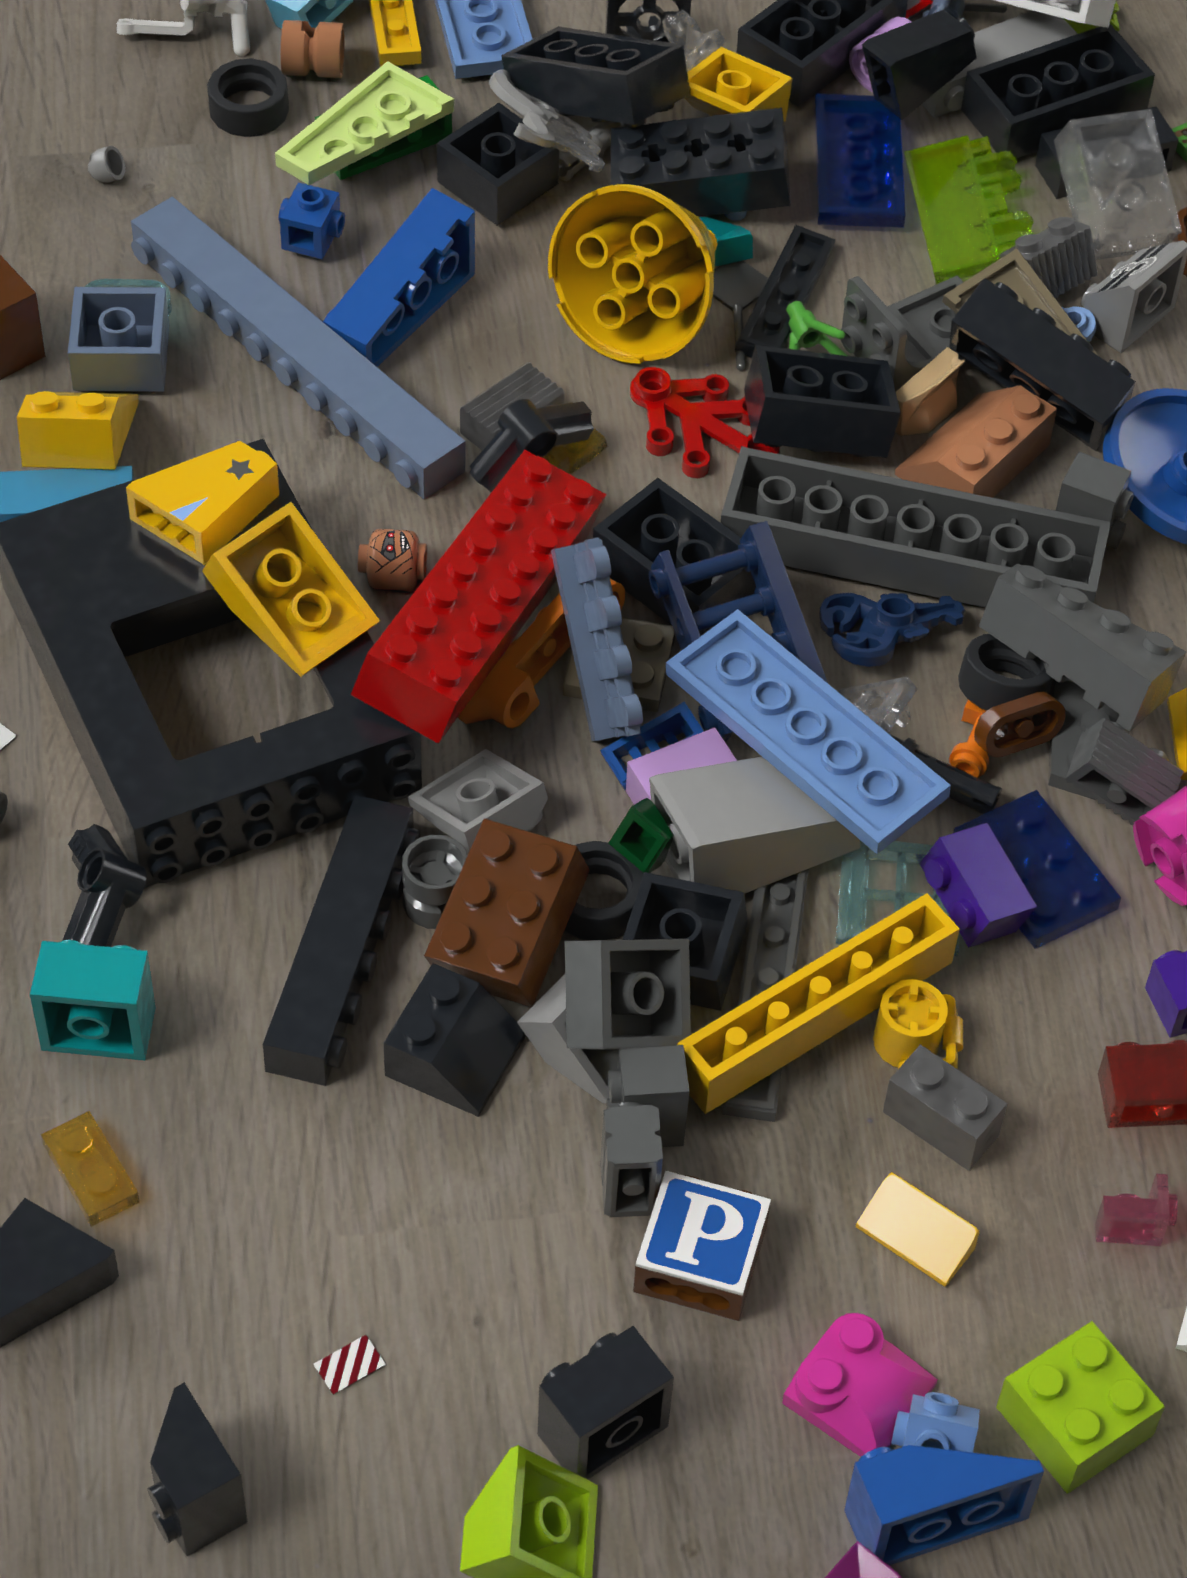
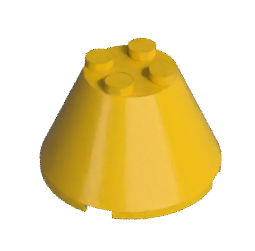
M630 184L609 185L596 189L575 201L566 210L552 235L548 253L549 278L554 279L556 292L560 303L556 305L572 331L589 347L604 356L617 361L635 364L670 357L687 346L696 337L708 317L714 292V262L717 239L715 234L707 229L706 225L694 213L656 191Z

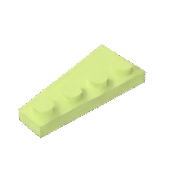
M387 61L275 152L276 166L304 183L311 185L454 112V98Z

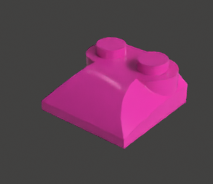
M846 1313L832 1323L801 1363L783 1395L782 1404L862 1457L873 1449L890 1447L892 1445L898 1410L909 1413L913 1394L925 1397V1394L931 1392L936 1386L938 1379L884 1339L882 1329L875 1320L860 1313Z

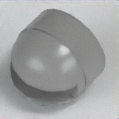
M107 146L91 154L88 171L93 179L100 183H109L124 177L125 162L122 154L116 147Z

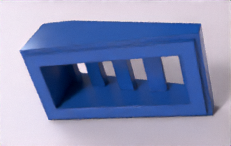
M682 702L641 726V734L624 736L601 749L600 752L625 791L627 767L621 757L630 754L632 759H636L642 756L639 750L648 747L650 752L661 749L657 744L658 742L666 740L671 745L679 742L675 737L678 734L684 733L686 738L704 732L686 703Z

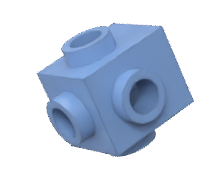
M929 1392L925 1394V1397L913 1394L909 1413L898 1410L891 1444L902 1447L914 1445L973 1453L980 1409L958 1405L959 1401L956 1398L943 1393Z

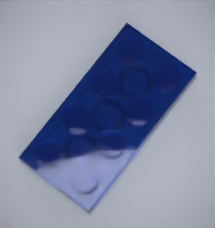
M816 94L814 113L818 225L904 228L906 211L901 119L874 99V96Z

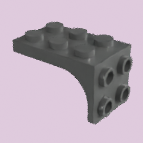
M957 275L889 306H886L859 276L849 279L844 299L841 329L845 332V337L841 340L843 347L847 352L853 353L856 357L888 361L895 391H897L944 349L949 348L951 322L956 313L942 301L946 293L963 283L962 279Z

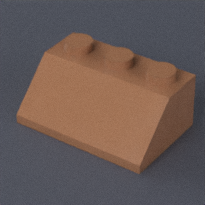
M1022 386L980 393L895 469V475L903 480L993 498L1050 445L1057 408Z

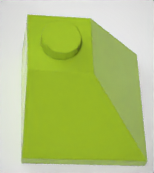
M519 1445L510 1448L464 1517L460 1572L473 1578H592L598 1485Z

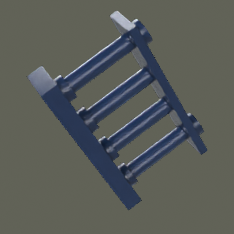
M768 521L750 525L739 540L738 550L675 568L669 550L658 554L651 566L652 570L649 571V582L655 597L663 599L681 651L700 637L699 631L714 627L737 609L746 616L761 613L762 616H768L774 632L771 634V637L827 682ZM742 568L746 572L751 571L757 587L753 595L694 613L691 612L682 588L683 586ZM702 705L698 707V715L704 731L715 727L726 743L734 732Z

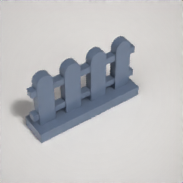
M599 537L584 540L585 542L576 543L575 545L553 549L551 554L591 740L599 741L612 737L641 734L640 727L643 722V713L639 698L634 694L630 675L632 674V661L629 650L624 645L620 628L622 623L621 610L616 596H613L609 577L611 575V563L607 549L603 546L602 540Z

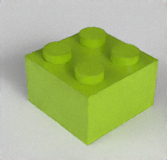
M1091 1321L1004 1379L996 1408L1068 1494L1154 1436L1165 1406L1094 1322Z

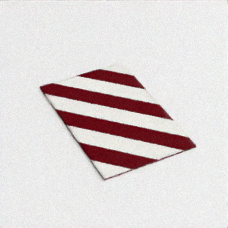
M364 1335L313 1365L331 1393L335 1394L386 1364L367 1335Z

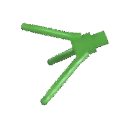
M795 301L788 305L786 311L790 317L789 327L792 330L789 339V349L799 350L802 347L810 348L819 344L830 354L847 356L826 336L842 340L845 337L844 331L816 320L814 314L810 310H806L800 301Z

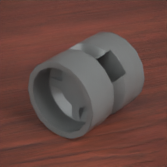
M445 835L424 836L411 843L403 854V906L407 916L415 924L427 929H436L468 856L465 848L455 839Z

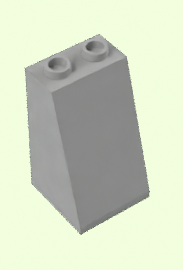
M763 757L662 773L649 778L651 801L655 804L674 835L665 861L677 879L741 891L745 894L860 849V839Z

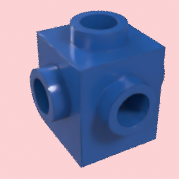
M298 182L290 199L285 198L280 206L281 249L323 260L334 237L339 238L345 225V213L340 211L339 192Z

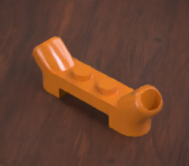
M610 579L613 596H616L621 610L625 600V588L622 584ZM560 593L548 606L540 610L535 621L517 640H514L509 645L505 654L499 659L458 716L459 720L465 724L493 719L507 728L513 729L521 725L539 706L540 702L534 686L571 646Z

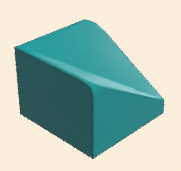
M699 217L707 229L715 234L717 239L714 267L753 258V236L749 230L708 217Z

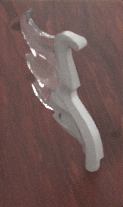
M501 69L492 74L488 82L492 91L507 106L524 118L522 121L524 124L519 123L514 132L516 137L532 144L547 148L553 147L564 151L588 164L590 171L602 172L605 162L598 156L601 148L591 140L592 135L585 128L568 117L559 114V111L554 107L516 88L510 80V74L506 70Z

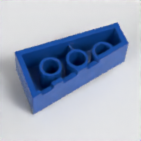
M432 188L334 309L327 314L323 323L378 367L475 275V210Z

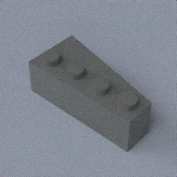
M1018 563L998 577L979 624V627L1025 659L1038 657L1045 662L1046 674L1059 683L1073 681L1086 690L1082 699L1096 709L1103 708L1104 704L1119 713L1116 723L1129 732L1166 700L1186 654V651L1175 646L1173 641L1166 635L1158 632H1148L1131 623L1129 617L1122 612L1104 609L1089 601L1083 592L1071 587H1062L1046 579L1045 574L1041 570Z

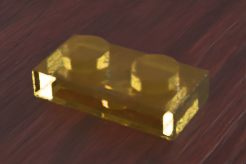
M90 1111L41 1134L43 1146L91 1227L140 1203L137 1189Z

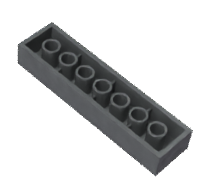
M742 446L720 521L721 524L739 537L743 536L750 525L768 521L784 566L941 598V596H951L955 601L981 607L987 606L998 577L1017 563L1041 570L1045 574L1046 579L1062 587L1075 588L1083 592L1088 597V600L1094 603L1110 527L1109 521Z

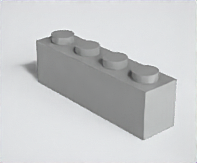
M1030 11L974 32L977 59L922 105L933 118L957 111L962 106L967 71L1078 33L1063 18L1037 11Z

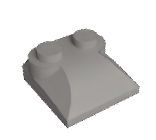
M484 749L410 795L408 800L410 806L423 817L452 837V839L459 842L465 848L468 855L484 818L529 832L542 819V809L548 800L544 782L491 751Z

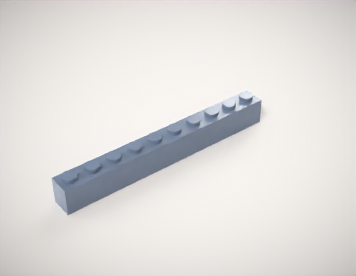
M173 196L131 221L133 235L131 247L136 258L142 264L150 265L161 275L169 287L177 288L184 294L197 311H204L211 317L225 335L233 336L245 346L253 359L256 361L261 360L275 372L277 378L284 385H290L300 393L313 410H320L333 421L341 434L354 439L364 448L366 454L373 461L381 462L395 475L402 486L405 488L410 487L420 497L426 499L465 473L464 439Z

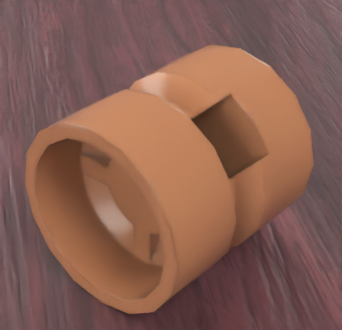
M284 20L281 35L282 73L291 76H307L310 70H314L318 77L342 78L345 50L344 24L319 22L316 28H311L308 21Z

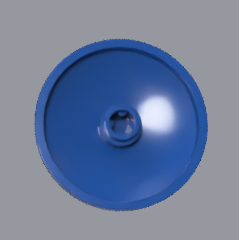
M1162 388L1145 391L1128 400L1109 424L1103 442V459L1106 462L1131 471L1127 490L1134 492L1129 509L1155 531L1187 545V390Z

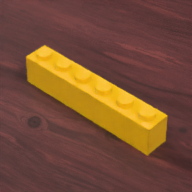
M926 893L681 1040L677 1045L684 1046L690 1097L707 1114L878 1009L882 995L890 985L908 979L923 981L950 965L953 961L960 928Z

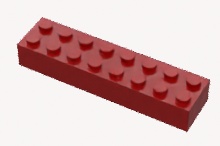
M524 450L368 651L351 695L439 744L557 580L551 550L584 542L591 531L607 494L592 487L588 482L578 479L552 465L545 458Z

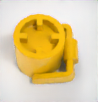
M917 979L901 980L890 985L882 995L873 1035L875 1050L882 1060L899 1069L919 1045L937 1055L942 1038V1048L946 1051V1058L943 1060L957 1069L958 1052L963 1050V1019L958 1016L954 997L942 994L933 985Z

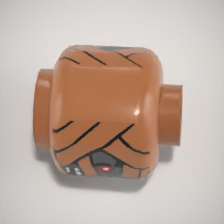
M376 529L372 532L368 545H359L358 572L367 573V581L375 590L409 592L416 587L418 581H423L426 577L427 544L420 543L418 535L413 531Z

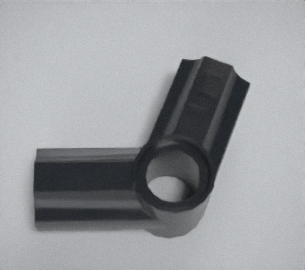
M521 399L512 403L499 417L498 425L501 430L472 462L469 473L477 483L484 486L491 493L524 450L536 456L544 457L554 446L588 440L594 429L591 421L592 411L583 401L537 408L529 399Z
M93 824L87 829L76 830L68 843L73 853L72 861L79 870L77 884L82 891L62 941L74 940L84 945L111 947L125 909L132 907L144 890L147 873L144 867L127 859L107 829Z

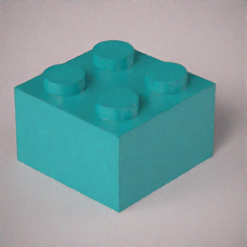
M64 940L61 942L42 941L30 991L41 1051L145 1061L156 1010L148 951L137 950L127 945L104 947L84 945L74 940Z

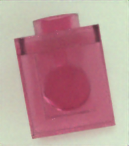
M1156 1173L1148 1199L1127 1193L1116 1196H1103L1095 1222L1096 1242L1161 1246L1167 1226H1175L1178 1213L1177 1195L1168 1192V1175Z

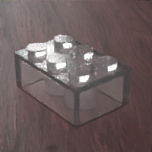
M1152 109L1074 119L1067 123L1054 139L1072 217L1074 221L1091 226L1095 260L1134 255L1142 249L1171 243L1182 230Z

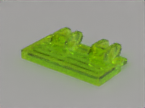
M968 135L904 151L936 285L957 275L960 278L976 275L1001 259L999 256L1002 252L1016 246V239L1024 235L1034 234L1031 230L1032 224H1034L1032 216L1027 211L1023 212V210L1016 213H1008L1004 197L1007 193L1012 194V192L1020 189L1022 179L1014 169L1017 164L1016 157L1013 156L1011 151L1007 152L1006 150L1000 153H992L988 136L970 141Z

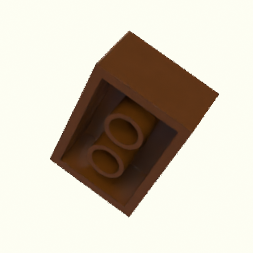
M484 818L424 954L429 964H437L479 982L491 995L532 1007L590 871L578 847Z

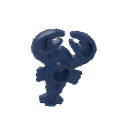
M839 593L824 599L819 612L821 628L832 638L834 650L843 659L853 664L873 667L883 666L892 660L895 645L903 642L912 643L913 641L920 640L922 637L925 638L932 628L937 627L943 621L955 626L963 624L965 609L959 601L953 600L951 596H941L939 603H913L905 593H889L880 595L881 599L875 602L862 595ZM861 619L863 620L859 632H849ZM840 624L839 630L842 634L847 633L846 639L839 634H834V625Z

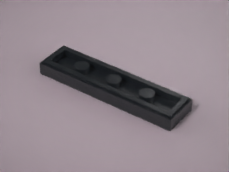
M795 224L737 341L735 352L742 351L746 356L752 358L755 345L786 348L790 339V333L792 332L789 327L790 317L786 309L790 303L795 301L802 302L803 306L806 307L833 251L835 239Z

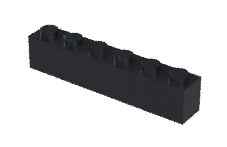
M354 796L263 1042L265 1072L326 1086L332 1067H341L347 1048V1038L343 1037L348 1024L355 1025L361 1011L362 995L359 994L362 982L370 983L375 972L377 952H373L377 940L385 941L389 933L392 911L388 909L392 898L399 900L403 893V854L411 843L420 838V830L414 829L413 808L363 796Z

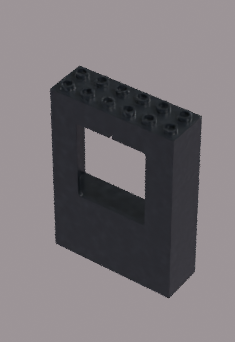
M264 438L246 444L256 451L260 450L267 453L275 461ZM278 464L279 496L231 541L289 502L293 503L310 526ZM135 480L0 522V575L3 589L129 861L141 865L146 870L145 887L156 883L170 882L187 872L204 866L218 865L227 858L252 849L266 848L275 841L298 833L314 831L320 825L346 817L355 795L388 802L391 800H402L413 792L422 789L421 734L351 695L366 655L374 645L368 631L314 668L333 705L331 709L260 733L261 742L256 743L253 736L183 760H176L172 757L125 657L238 620L239 618L230 610L202 572L205 565L130 520L126 487Z

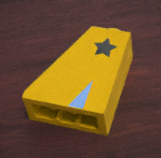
M237 441L137 479L126 487L130 520L205 565L212 554L223 548L279 496L277 463L267 453L260 450L256 451L245 443Z

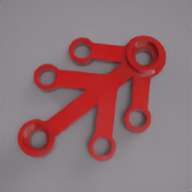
M647 367L640 370L631 381V399L637 405L646 408L649 425L646 449L649 453L655 456H666L673 450L674 433L669 427H666L665 409L680 418L685 447L682 471L690 478H702L709 472L710 455L704 449L701 431L737 453H740L742 446L779 454L780 447H769L761 443H753L752 434L745 436L719 420L738 418L740 423L750 426L745 397L741 400H727L729 381L722 375L711 374L705 378L671 380L670 375L665 370L658 367ZM712 388H717V389H720V390L715 391V390H711V389H712ZM701 395L705 402L691 403L682 397ZM661 439V440H664L665 442H657V441H655V440ZM697 461V462H700L701 464H693V463H691V462Z

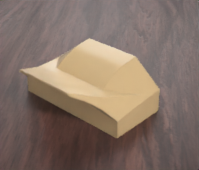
M947 347L896 391L901 412L895 431L897 434L903 436L929 433L957 408V376L959 368L965 362V360H959L958 353Z

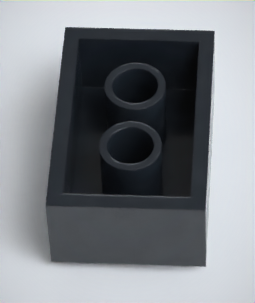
M755 345L744 387L753 443H761L769 447L787 446L804 448L817 453L826 451L847 453L861 458H868L870 456L888 458L901 414L888 361Z
M656 478L593 528V538L599 537L602 540L603 546L607 549L611 563L610 579L622 584L628 593L670 624L671 621L663 599L655 597L649 582V571L652 570L651 566L658 554L669 550L674 566L678 568L738 550L739 540L741 539L737 534L659 478ZM742 568L689 584L682 588L691 612L694 613L753 595L757 587L751 571L746 572ZM710 628L699 631L700 636Z

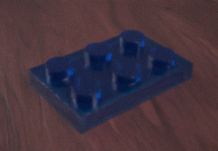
M1037 790L961 824L953 830V833L988 823L1037 905V908L1019 928L1034 949L1119 908L1120 895Z

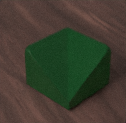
M645 798L631 806L608 844L640 871L651 873L661 867L665 861L674 835L655 804L649 798Z

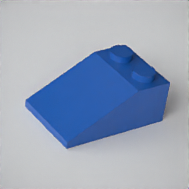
M907 1445L892 1451L889 1447H879L867 1452L858 1462H855L844 1511L857 1541L890 1566L1028 1519L1044 1474V1469L1040 1461L914 1445Z

